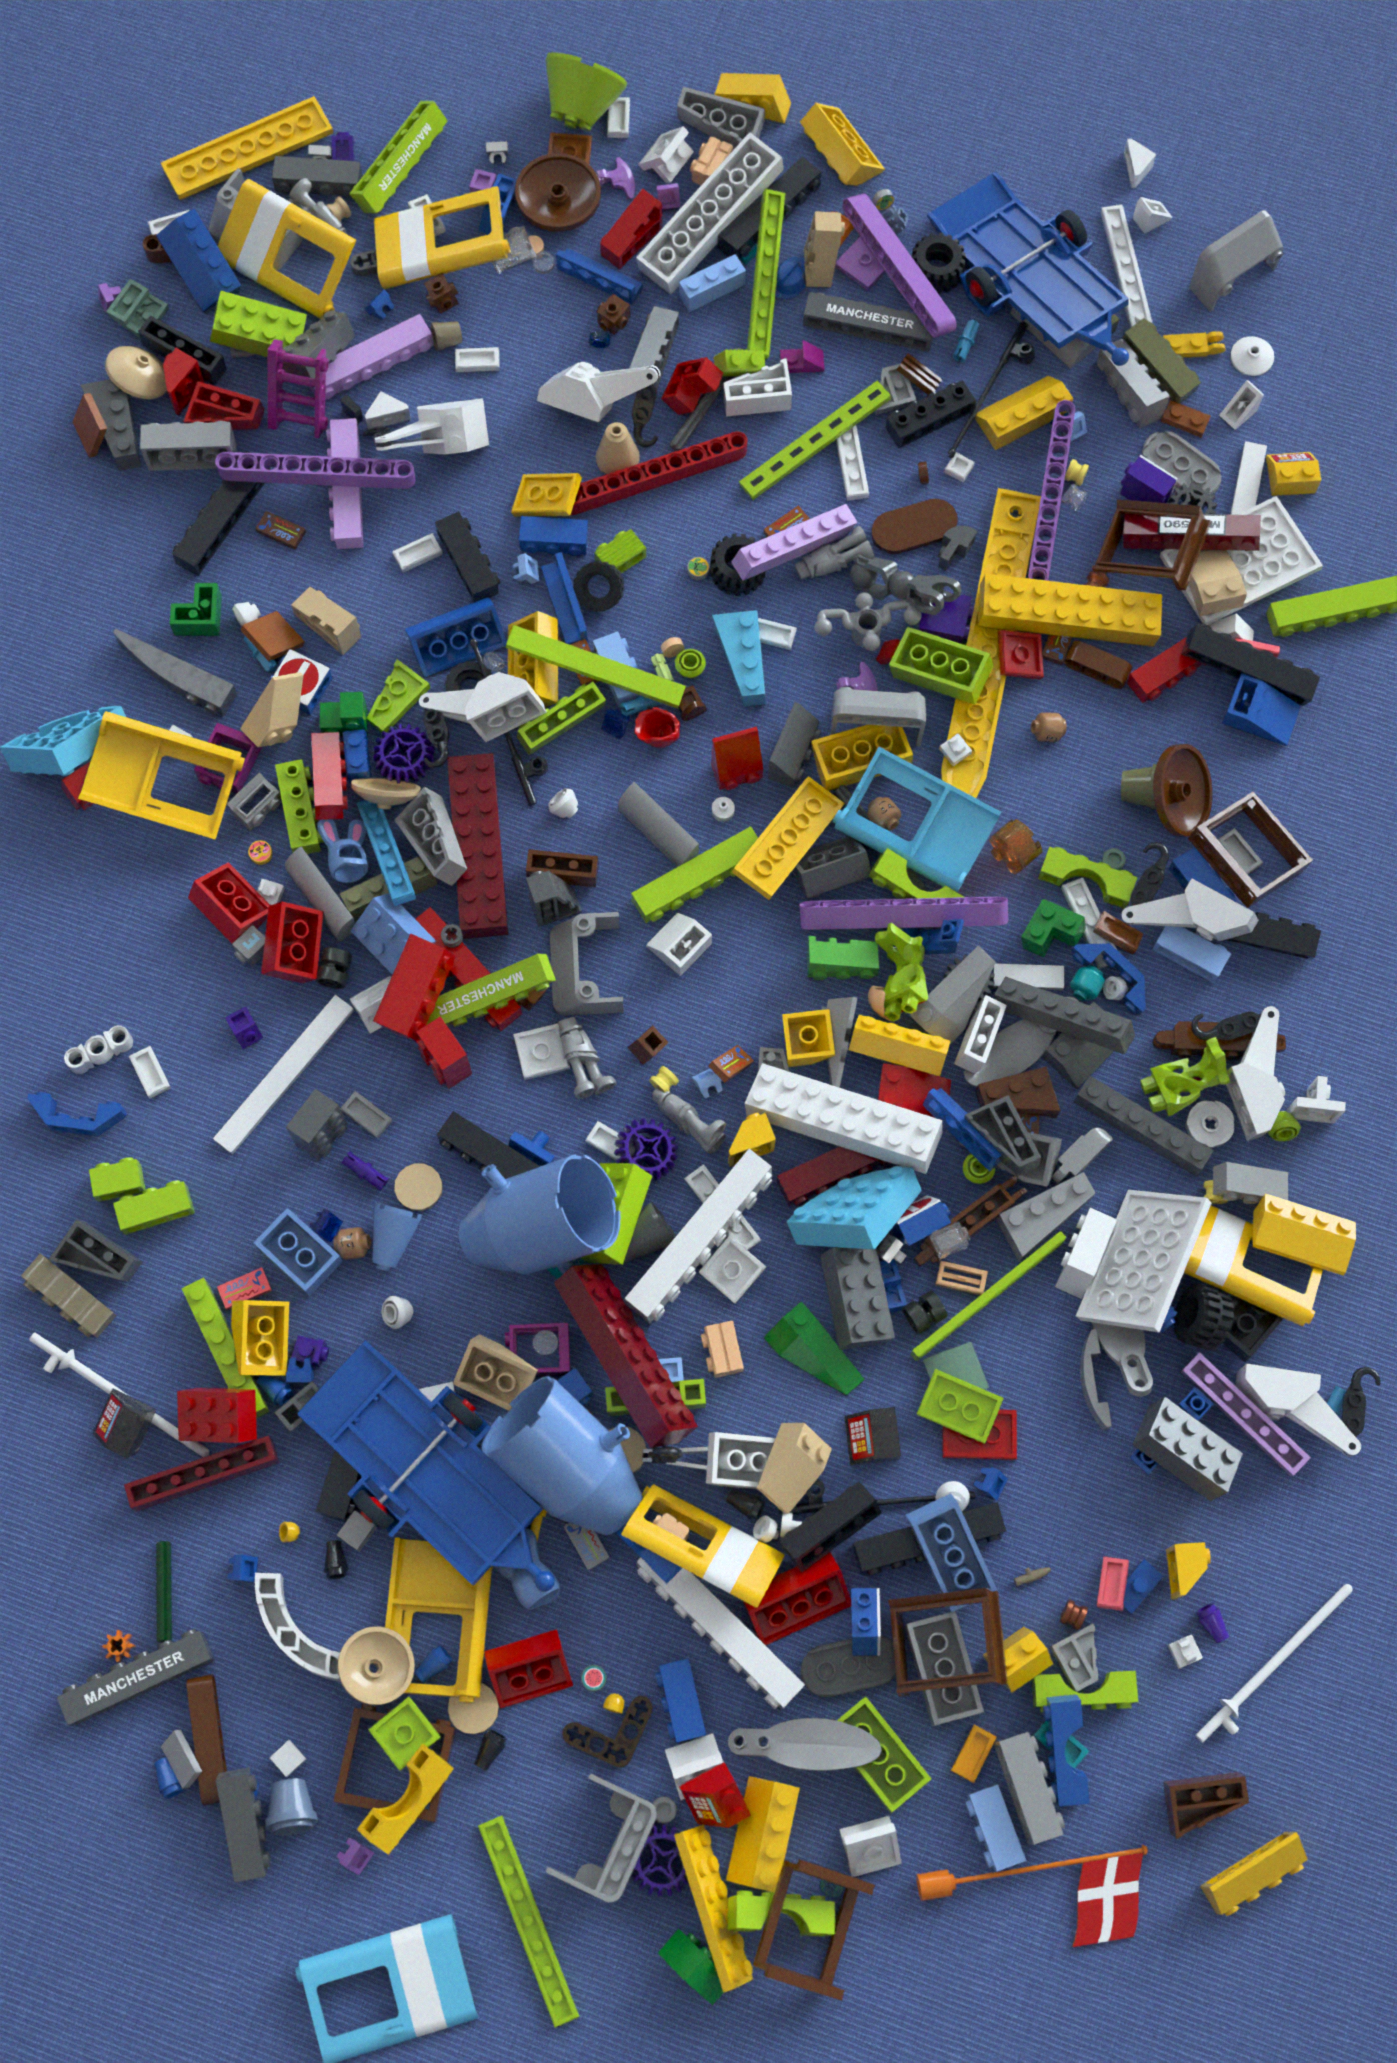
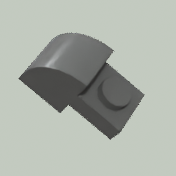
M956 526L949 529L943 535L942 548L937 556L940 558L938 567L946 571L956 554L965 558L976 540L978 530L969 526Z
M313 1381L275 1412V1415L289 1432L304 1421L297 1413L319 1390Z

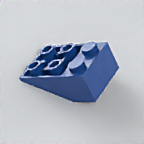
M1241 673L1222 723L1287 746L1301 706L1264 681Z

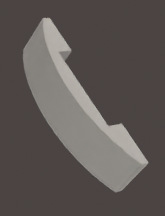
M1093 1329L1089 1332L1082 1349L1080 1362L1081 1385L1085 1401L1093 1418L1102 1430H1108L1112 1427L1108 1402L1098 1403L1091 1358H1096L1100 1354L1097 1329Z

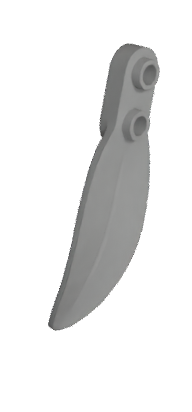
M1066 997V998H1069V999L1078 1001V1000H1077L1076 998H1074V997ZM1026 1019L1008 1026L996 1034L987 1061L976 1074L965 1069L964 1078L966 1082L971 1086L977 1087L980 1083L1024 1072L1045 1053V1050L1050 1046L1059 1031Z
M1091 1322L1093 1329H1097L1098 1340L1102 1348L1120 1367L1128 1391L1138 1397L1148 1395L1152 1390L1153 1379L1144 1358V1331Z
M795 1719L782 1722L769 1729L739 1728L734 1730L728 1738L730 1750L739 1756L769 1757L782 1765L803 1770L829 1771L859 1767L876 1760L881 1754V1745L871 1734L858 1727L830 1719ZM743 1737L742 1745L738 1746V1738ZM767 1738V1745L762 1747V1739Z

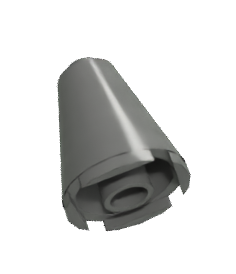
M653 1202L647 1204L640 1211L623 1264L668 1247L676 1237L673 1229L666 1223L665 1217Z

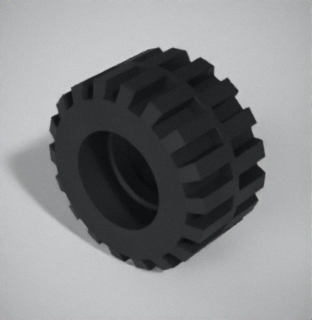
M931 233L929 237L925 235L921 238V241H917L912 251V258L938 294H941L942 291L947 293L951 288L955 289L958 283L961 282L960 275L964 272L966 252H964L963 245H959L960 241L957 239L953 240L951 235L943 236V233H939V235ZM941 260L947 265L936 267L931 265L929 261Z
M737 533L732 534L731 538L728 536L723 537V542L718 541L716 548L713 547L710 566L711 577H713L714 584H718V589L721 591L725 589L726 594L731 595L733 592L735 596H740V593L748 595L750 590L756 591L758 585L761 586L766 571L742 580L736 570L726 565L734 559L741 548L755 543L754 537L746 538V534L741 533V536H737Z
M1202 1284L1189 1286L1185 1293L1183 1292L1176 1305L1175 1311H1177V1314L1174 1318L1176 1322L1173 1324L1176 1338L1182 1343L1209 1351L1214 1350L1224 1342L1232 1326L1234 1316L1232 1299L1228 1296V1293Z

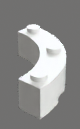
M255 1573V1592L259 1611L265 1627L276 1644L291 1660L307 1671L325 1679L341 1682L338 1675V1658L340 1653L315 1644L297 1628L286 1606L282 1575Z

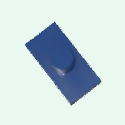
M538 1131L531 1141L517 1132H514L509 1139V1147L539 1166L552 1163L555 1159L553 1154L543 1149L550 1140L544 1132Z
M1145 1559L1141 1561L1127 1578L1123 1609L1129 1614L1134 1612L1163 1578V1575Z

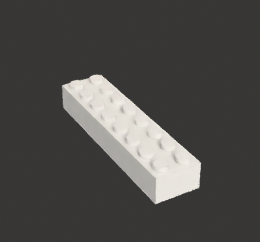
M749 132L636 257L639 270L671 295L679 286V281L685 279L714 248L718 241V234L763 193V190L767 189L783 171L782 157Z
M763 1063L745 1101L747 1116L754 1113H759L760 1115L766 1113L770 1124L902 1167H913V1170L924 1174L928 1171L942 1136V1120Z
M748 1149L625 1297L627 1306L649 1324L653 1319L657 1322L664 1314V1306L667 1302H674L681 1293L679 1289L684 1282L688 1284L694 1278L696 1267L699 1264L703 1266L712 1255L710 1253L711 1249L715 1245L719 1247L727 1237L726 1231L730 1226L732 1228L736 1227L742 1219L741 1214L745 1208L749 1210L757 1201L756 1196L760 1190L765 1191L772 1183V1166Z
M642 1558L637 1561L639 1576L647 1583L652 1581L657 1586L655 1591L665 1601L670 1599L675 1604L673 1609L683 1619L688 1617L693 1622L691 1627L701 1637L706 1634L712 1640L709 1645L719 1655L724 1652L730 1658L728 1664L737 1673L742 1670L748 1676L746 1682L755 1691L760 1688L767 1695L764 1699L772 1708L776 1709L779 1707L782 1710L804 1687L805 1684L691 1572L682 1568L666 1584Z

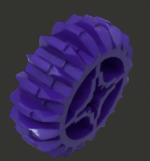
M409 723L406 729H403L402 725L399 724L397 730L390 726V733L382 731L383 739L377 738V746L373 747V751L376 753L373 755V760L376 762L375 767L380 770L381 776L387 775L388 781L396 778L397 784H400L402 780L410 783L409 779L411 778L417 782L418 775L425 777V770H431V768L425 764L424 759L428 758L430 762H434L432 754L435 753L434 747L431 746L432 743L427 738V733L425 731L420 733L418 726L412 730ZM393 744H395L394 750H392L391 752H389V755L386 756L387 751L389 750V748H390ZM400 748L402 749L403 753L406 752L408 760H406L405 756H402ZM418 753H421L419 760L413 764V759L418 756ZM402 765V766H404V768L395 767V766Z
M645 1118L640 1120V1124L633 1120L631 1126L626 1124L623 1127L624 1132L620 1131L617 1135L620 1140H616L614 1143L618 1147L614 1151V1155L621 1157L617 1159L616 1163L635 1164L658 1181L661 1179V1174L664 1176L668 1175V1168L672 1169L675 1166L673 1161L678 1158V1155L673 1152L678 1150V1146L671 1143L676 1140V1137L668 1136L671 1129L668 1128L665 1131L661 1129L664 1126L663 1122L655 1126V1119H651L648 1124ZM639 1133H647L655 1138L646 1139L642 1135L639 1136ZM630 1139L636 1151L633 1157L630 1156L628 1149ZM661 1143L664 1151L662 1161L657 1152V1145ZM653 1144V1146L650 1148V1151L647 1152V1154L643 1153L641 1156H639L645 1147H649ZM646 1161L650 1165L653 1164L654 1167H643L637 1163Z
M665 1824L662 1825V1833H657L656 1825L652 1827L653 1834L648 1836L644 1847L647 1844L653 1853V1861L642 1869L640 1854L633 1870H637L638 1875L632 1878L633 1882L639 1878L643 1880L639 1885L640 1890L646 1884L650 1886L648 1895H652L654 1888L658 1889L657 1895L660 1898L663 1894L662 1889H667V1894L670 1897L673 1895L671 1887L675 1886L676 1890L680 1893L682 1888L678 1884L682 1881L685 1885H689L688 1879L685 1878L684 1866L678 1877H676L671 1868L672 1859L680 1854L678 1847L676 1846L672 1850L664 1852L654 1840L657 1838H667L676 1843L674 1834L677 1828L672 1827L669 1834L666 1833L667 1825ZM654 1848L662 1856L674 1852V1855L669 1857L670 1861L667 1862L669 1863L667 1867L670 1873L661 1865L650 1869L655 1864V1860H658L655 1858L657 1854ZM661 1870L666 1874L670 1882L660 1884L651 1881L646 1876L653 1871Z

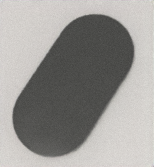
M880 1635V1656H852V1639H847L813 1648L806 1654L801 1664L803 1683L810 1692L820 1697H832L881 1686L891 1681L896 1675L893 1642Z

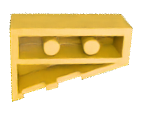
M721 73L715 91L716 96L765 109L764 119L785 124L791 101L779 74Z

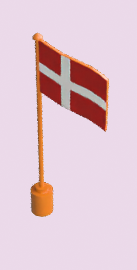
M1141 1845V1848L957 1879L954 1878V1874H949L947 1869L916 1874L917 1889L920 1900L925 1901L952 1896V1890H956V1884L1082 1863L1077 1890V1929L1072 1947L1130 1938L1134 1936L1137 1926L1138 1881L1143 1855L1148 1853V1848L1145 1845Z

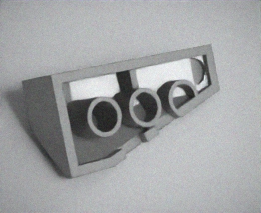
M856 997L828 999L827 1007L822 1006L821 1009L830 1010L835 1056L828 1058L827 1064L830 1085L839 1088L857 1003Z

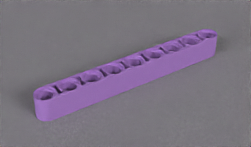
M863 193L845 198L842 205L846 217L930 335L935 338L954 332L957 326L954 315L869 197Z
M1069 400L1060 401L1055 408L1028 579L1040 577L1045 581L1049 580L1075 418V406ZM1066 411L1069 412L1070 415L1062 416L1060 412ZM1058 432H1065L1067 435L1060 437L1056 434ZM1056 452H1060L1063 454V456L1057 458L1053 456V454ZM1057 473L1060 477L1052 478L1050 474ZM1048 494H1055L1057 497L1055 499H1048L1046 496ZM1049 514L1052 515L1054 518L1051 520H1045L1043 516ZM1047 535L1050 537V540L1042 541L1040 536ZM1039 556H1044L1045 558H1047V560L1045 562H1039L1036 560V558Z
M222 452L215 459L218 473L226 481L395 489L411 488L416 481L413 465L406 460ZM292 468H297L295 471H290ZM314 469H320L317 472H312ZM359 471H364L362 474H356ZM381 472H386L384 475H378ZM403 473H408L406 476H401Z
M1005 897L805 901L799 904L801 928L808 930L887 928L889 923H893L898 928L942 927L943 920L953 919L964 920L963 926H1000L1008 923V899Z

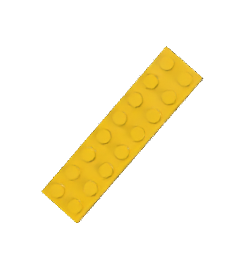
M315 96L163 161L161 166L179 200H182L228 180L237 168L241 169L242 173L275 159V156H283L333 134V128Z

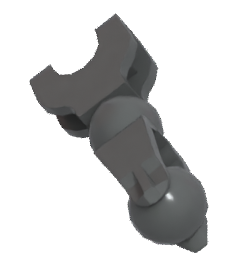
M857 555L854 557L856 563L850 571V577L854 583L853 588L855 590L868 593L878 600H883L892 594L897 599H907V602L912 603L918 611L935 615L943 610L944 601L953 602L961 595V586L957 580L942 575H917L914 577L907 571L899 572L897 564L891 560L876 557L869 559ZM878 573L882 575L885 585L875 583ZM949 586L953 589L954 593L944 591V587Z

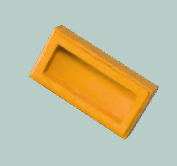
M973 1724L950 1771L974 1783L997 1736Z

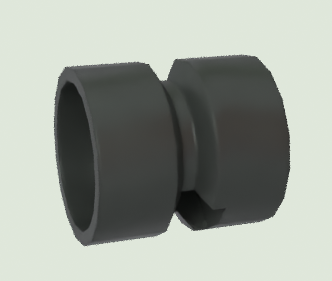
M324 948L320 963L323 966L318 968L316 982L328 988L344 989L348 978V973L345 971L350 969L352 955L341 949Z
M932 1290L920 1296L919 1302L913 1300L902 1307L906 1320L918 1335L929 1329L931 1322L937 1324L948 1317L941 1300Z

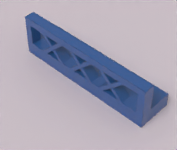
M569 248L565 252L559 250L556 254L558 270L606 293L614 294L632 305L643 288V283Z
M562 552L556 553V562L541 566V571L564 642L569 645L584 639L588 642L587 629Z
M933 1088L928 1092L923 1106L936 1119L942 1120V1125L982 1165L991 1171L1002 1162L1000 1160L1002 1154L964 1118L967 1113L942 1088L937 1091Z

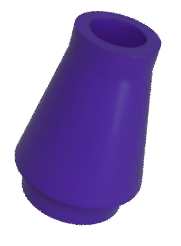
M1210 1603L1196 1612L1198 1622L1214 1638L1216 1643H1220L1229 1637L1220 1609L1215 1607L1214 1603Z

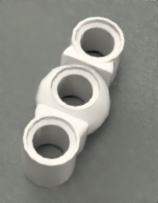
M117 1025L109 1031L103 1032L104 1036L96 1035L90 1037L84 1046L80 1044L77 1048H70L65 1053V1063L75 1074L87 1072L89 1068L95 1067L94 1064L101 1065L107 1063L113 1054L117 1056L120 1052H126L133 1046V1038L127 1029ZM125 1035L124 1041L115 1043L118 1036ZM98 1046H104L101 1053L94 1054V1050ZM82 1057L81 1063L72 1065L75 1058Z

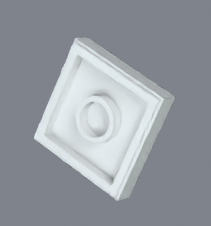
M558 1024L513 1034L524 1080L570 1069L567 1059H564V1050L559 1036L561 1030Z
M729 1235L700 1269L699 1273L736 1304L766 1269V1266Z

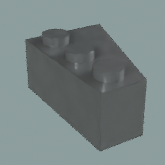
M537 871L526 878L529 900L538 927L582 913L574 888L550 871Z
M1005 1096L965 1114L964 1118L1002 1154L1000 1160L1014 1174L1020 1176L1039 1167L1041 1156L1009 1096Z
M77 1219L49 1258L50 1261L127 1282L131 1280L143 1262L87 1222Z

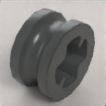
M446 925L441 931V938L445 946L455 948L461 944L463 935L457 925ZM451 932L453 934V932H456L457 939L453 940L451 938V941H449L447 933Z

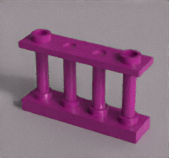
M273 340L268 348L269 429L277 430L279 424L285 420L315 426V438H319L323 430L326 431L328 418L325 417L326 372L329 367L326 349H321L315 359L286 353L283 350V341ZM288 362L314 367L315 378L286 373L283 370V363ZM289 382L315 387V398L287 393L283 389V383ZM286 401L315 407V417L286 412L283 409V403Z

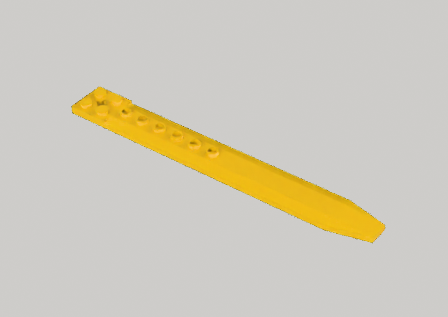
M1001 488L997 490L966 646L990 653L993 668L976 704L955 698L947 741L956 734H959L970 747L972 753L954 766L944 756L941 768V779L944 782L974 798H977L987 777L1006 676L1000 675L998 632L1007 629L978 626L980 584L985 573L1026 578L1041 496ZM1014 510H1017L1018 514L1021 516L1015 518L1012 517L1010 513H1013Z

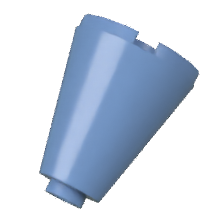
M375 1203L372 1262L377 1264V1269L390 1272L391 1267H397L421 1221L422 1214L417 1213L415 1218L412 1217L413 1213L411 1211L385 1205L384 1209H380L381 1204Z

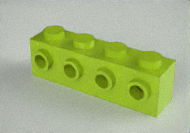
M594 682L588 685L583 684L574 691L575 694L570 697L565 696L556 703V706L550 710L548 708L545 709V714L518 727L519 730L516 737L529 755L604 707L606 699Z
M302 759L276 764L275 768L291 850L294 852L299 847H302L306 854L320 852V843H324L317 830L316 822L319 820H315V808L313 809L312 805L314 789L313 787L309 788L308 780H312L309 766L305 767Z

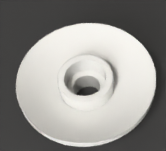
M1245 337L1234 344L1230 357L1233 366L1239 372L1249 376H1258L1266 373L1271 368L1274 361V352L1265 340L1258 337Z

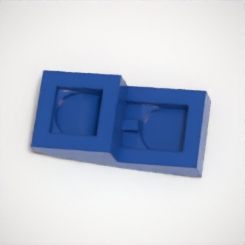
M892 1259L890 1263L881 1261L879 1263L890 1313L901 1311L902 1307L907 1305L901 1286V1277L895 1259Z

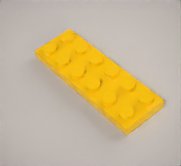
M808 776L735 866L732 873L770 900L845 803Z
M701 1825L675 1834L674 1837L723 1992H727L753 1980L752 1965L744 1952V1940L738 1931H727V1887L721 1880L719 1862L716 1856H714L710 1845V1834L705 1829V1826Z

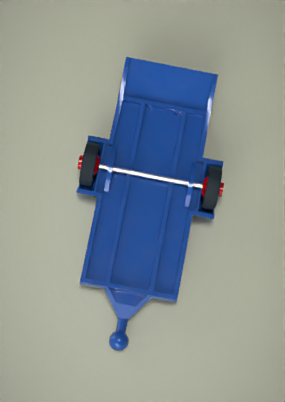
M994 172L927 214L928 219L938 233H943V236L949 234L953 240L957 239L960 241L959 245H963L964 252H966L965 263L971 268L962 273L960 279L968 300L984 315L989 317L1003 308L1007 301L1020 313L1022 321L1027 319L1043 334L1044 342L1049 340L1060 349L1077 338L1101 350L1108 351L1111 354L1112 362L1117 366H1123L1128 362V351L1124 348H1117L1111 343V316L1129 305V298L1083 258L1089 253L1094 243L1090 241L1084 245L1087 242L1086 229L1081 219L1072 210H1065L1043 222L1015 197L1003 178L997 172Z
M364 1340L297 1413L362 1476L347 1493L362 1511L360 1514L368 1522H374L379 1527L387 1529L388 1535L391 1538L408 1521L472 1585H475L489 1568L493 1566L526 1570L535 1578L537 1589L544 1592L551 1590L555 1584V1578L552 1573L541 1571L533 1563L526 1530L543 1508L477 1446L479 1441L491 1429L490 1425L475 1411L476 1408L467 1399L463 1400L447 1385L431 1402L368 1341Z

